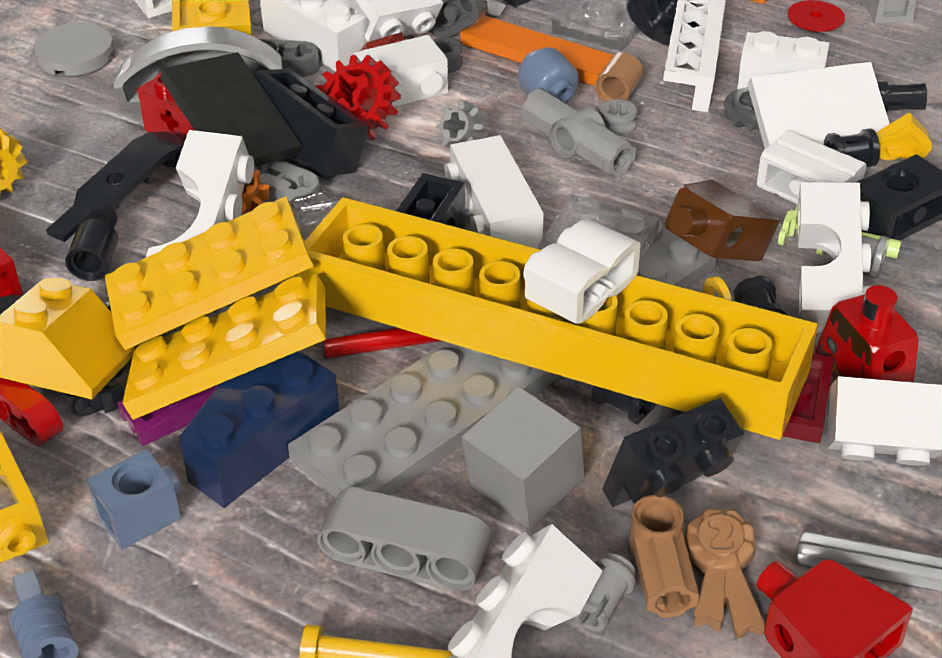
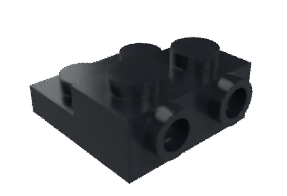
M721 398L708 402L625 436L602 490L612 507L632 500L635 504L641 498L650 495H656L657 497L667 496L679 489L683 484L697 479L702 474L705 477H710L729 467L734 461L733 454L744 433Z

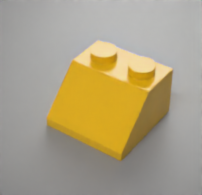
M64 278L42 279L0 314V378L93 399L133 357L134 350L137 348L136 345L124 350L115 335L112 313L91 288L71 284L69 280Z

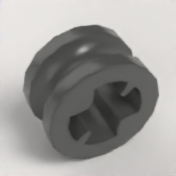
M449 37L434 39L435 44L447 57L448 73L459 70L462 66V44L460 41Z

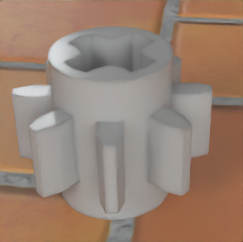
M460 100L458 109L445 107V114L440 124L436 125V128L441 131L444 137L441 145L450 148V144L487 138L488 133L493 130L484 119L488 113L487 110L479 107L474 108L472 103Z

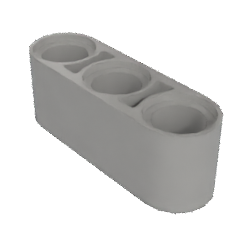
M350 487L343 489L338 494L318 534L317 542L321 550L336 561L450 590L462 591L474 586L491 542L492 533L484 521L468 513Z

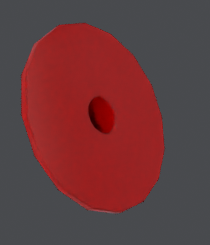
M800 1L793 4L788 9L787 14L791 23L809 31H832L841 27L845 22L844 12L834 4L825 1Z

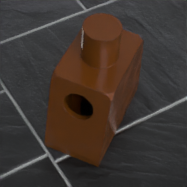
M707 180L681 186L666 218L665 228L708 256L720 259L762 261L780 219L716 181ZM739 227L742 228V233H741V231L732 232V231L735 230L736 228H739Z

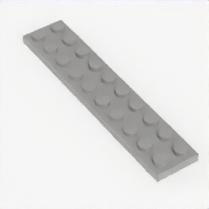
M644 214L618 231L641 243L637 276L688 289L715 270L716 258L708 256L665 228V224L648 214ZM446 342L289 443V458L335 498L343 489L350 487L392 495L463 445L462 436L518 386L534 396L561 376Z

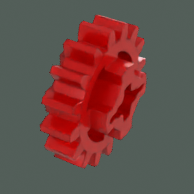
M351 55L349 65L345 66L338 60L336 62L337 71L333 74L325 71L323 76L327 80L324 85H315V87L369 126L367 136L373 141L376 139V128L379 126L386 130L389 128L388 123L385 121L387 115L393 116L398 113L392 102L401 99V94L395 89L399 81L381 60L376 62L370 55H366L363 61H361L356 55Z

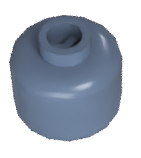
M549 47L533 50L528 53L522 60L518 73L520 88L527 95L541 88L565 104L572 99L579 80L576 68L557 49Z

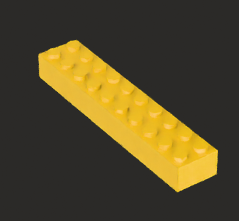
M344 197L340 199L305 240L314 267L297 274L302 279L315 273L318 274L326 289V307L683 412L721 398L741 429L781 440L810 372L818 324L637 275L624 290L613 297H608L592 317L576 324L525 298L524 268L531 255L535 252H540V249Z

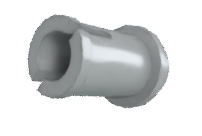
M607 554L605 558L598 559L595 562L603 572L581 613L574 617L577 621L581 619L585 611L589 612L581 624L589 630L603 631L622 596L630 594L635 588L636 581L634 576L636 575V570L627 559L617 554Z

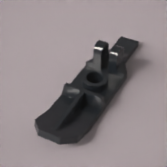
M165 131L148 132L132 140L77 190L74 205L46 229L47 235L66 242L76 233L80 223L89 219L105 221L114 228L117 223L115 210L120 208L119 203L142 182L150 184L152 182V173L168 158L182 151L183 139Z

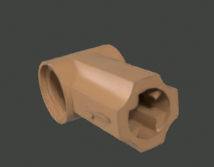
M650 495L638 500L632 508L628 553L631 560L637 565L647 611L657 613L660 618L681 617L685 611L696 607L699 600V592L682 532L683 510L677 502L669 497Z

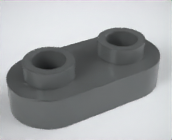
M442 0L443 6L436 18L435 25L429 32L437 38L450 37L469 27L485 16L487 0Z

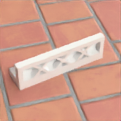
M678 0L663 81L695 85L692 110L708 112L726 0ZM691 3H698V4H705V5L696 8V7H695L694 5H692ZM695 21L700 26L692 28L687 23ZM692 42L697 47L688 49L683 44ZM688 63L695 70L678 68V66Z

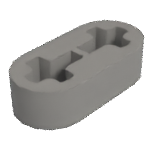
M281 160L254 167V171H261L260 184L269 185V200H266L267 202H274L285 196L288 201H292L295 198L299 199L301 196L309 195L313 208L316 207L313 197L315 193H320L319 178L316 174Z

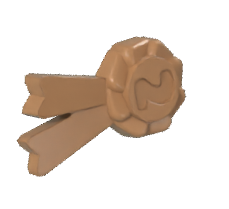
M706 509L703 514L689 522L685 534V544L690 562L705 573L698 604L694 611V626L708 624L715 631L720 632L723 626L724 605H727L737 639L742 638L748 632L759 635L763 634L765 623L742 573V570L754 559V528L733 509L727 511Z

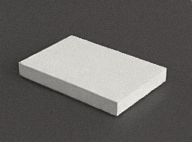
M871 62L754 76L747 83L765 149L773 142L776 143L777 139L787 130L823 145L825 136L828 133H836L840 136L860 134L862 129L872 128L877 133L880 129L890 124Z

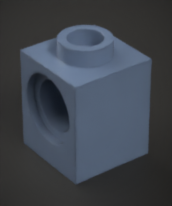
M148 449L87 478L96 516L121 550L181 519L176 497L182 494L179 479L168 464L161 467Z

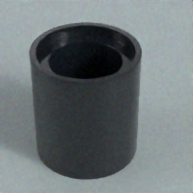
M89 219L80 223L65 258V265L68 271L75 277L85 281L102 279L108 271L118 243L116 230L107 222L98 219Z

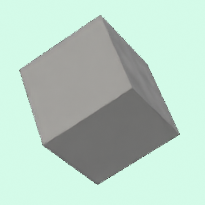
M519 386L462 436L470 487L529 530L585 478L581 427Z

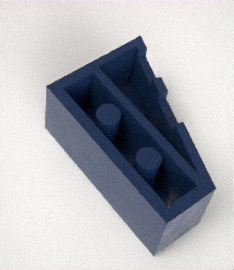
M297 351L220 383L179 436L188 482L223 508L227 507L289 458V443L339 412L336 374L301 351Z

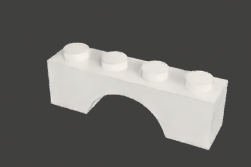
M194 130L188 131L176 170L186 193L200 202L199 213L194 223L185 233L171 242L150 247L146 257L160 252L169 244L183 242L201 234L217 223L228 222L241 216V195L245 183L249 184L254 174V159L252 156H249L242 136Z
M553 524L531 536L527 533L520 534L511 542L502 555V560L506 564L501 573L490 580L478 594L476 604L480 608L474 618L464 624L451 639L448 645V650L452 653L450 658H511L513 641L521 624L547 630L579 615L603 570Z

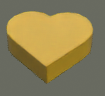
M910 112L876 133L880 143V159L882 160L907 159L916 154L925 158L932 150V142L928 131Z

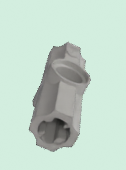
M541 88L530 92L527 100L521 106V119L547 134L552 147L561 157L571 158L578 154L615 178L627 173L629 166L635 160L636 147L606 129L602 117L594 108L587 106L575 110Z

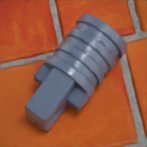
M35 570L13 576L12 581L19 604L15 608L7 610V615L21 652V658H77L79 652L78 645L72 636L59 593L43 594Z

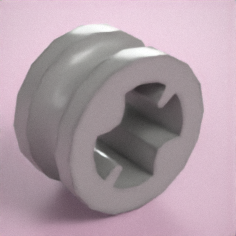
M622 99L609 100L601 104L599 113L606 129L618 136L630 134L635 130L637 124L635 120L637 115L636 105Z

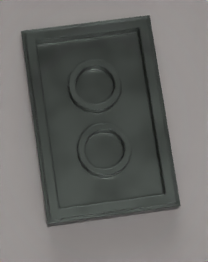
M238 52L163 68L160 79L194 131L242 136L249 156H252L254 159V167L299 155L302 144Z

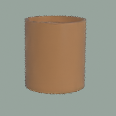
M619 53L613 56L595 81V91L598 97L603 102L614 99L627 100L643 78L644 70L641 62L635 56L628 53Z

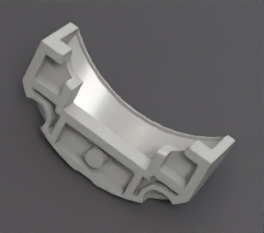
M212 26L184 28L151 40L128 57L117 71L114 90L122 111L141 109L137 88L154 79L163 68L238 52L255 76L256 71L282 69L281 55L261 40L237 30Z

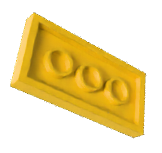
M285 196L274 202L263 203L249 213L228 222L217 223L201 234L183 242L169 244L158 253L135 263L124 264L114 272L105 275L115 335L124 350L314 267L296 216L287 197Z
M315 273L303 279L301 277L290 278L278 285L275 291L256 299L254 297H245L235 302L225 312L211 318L201 316L187 323L180 331L166 337L158 335L142 342L133 352L122 403L134 420L326 340V289L318 274Z

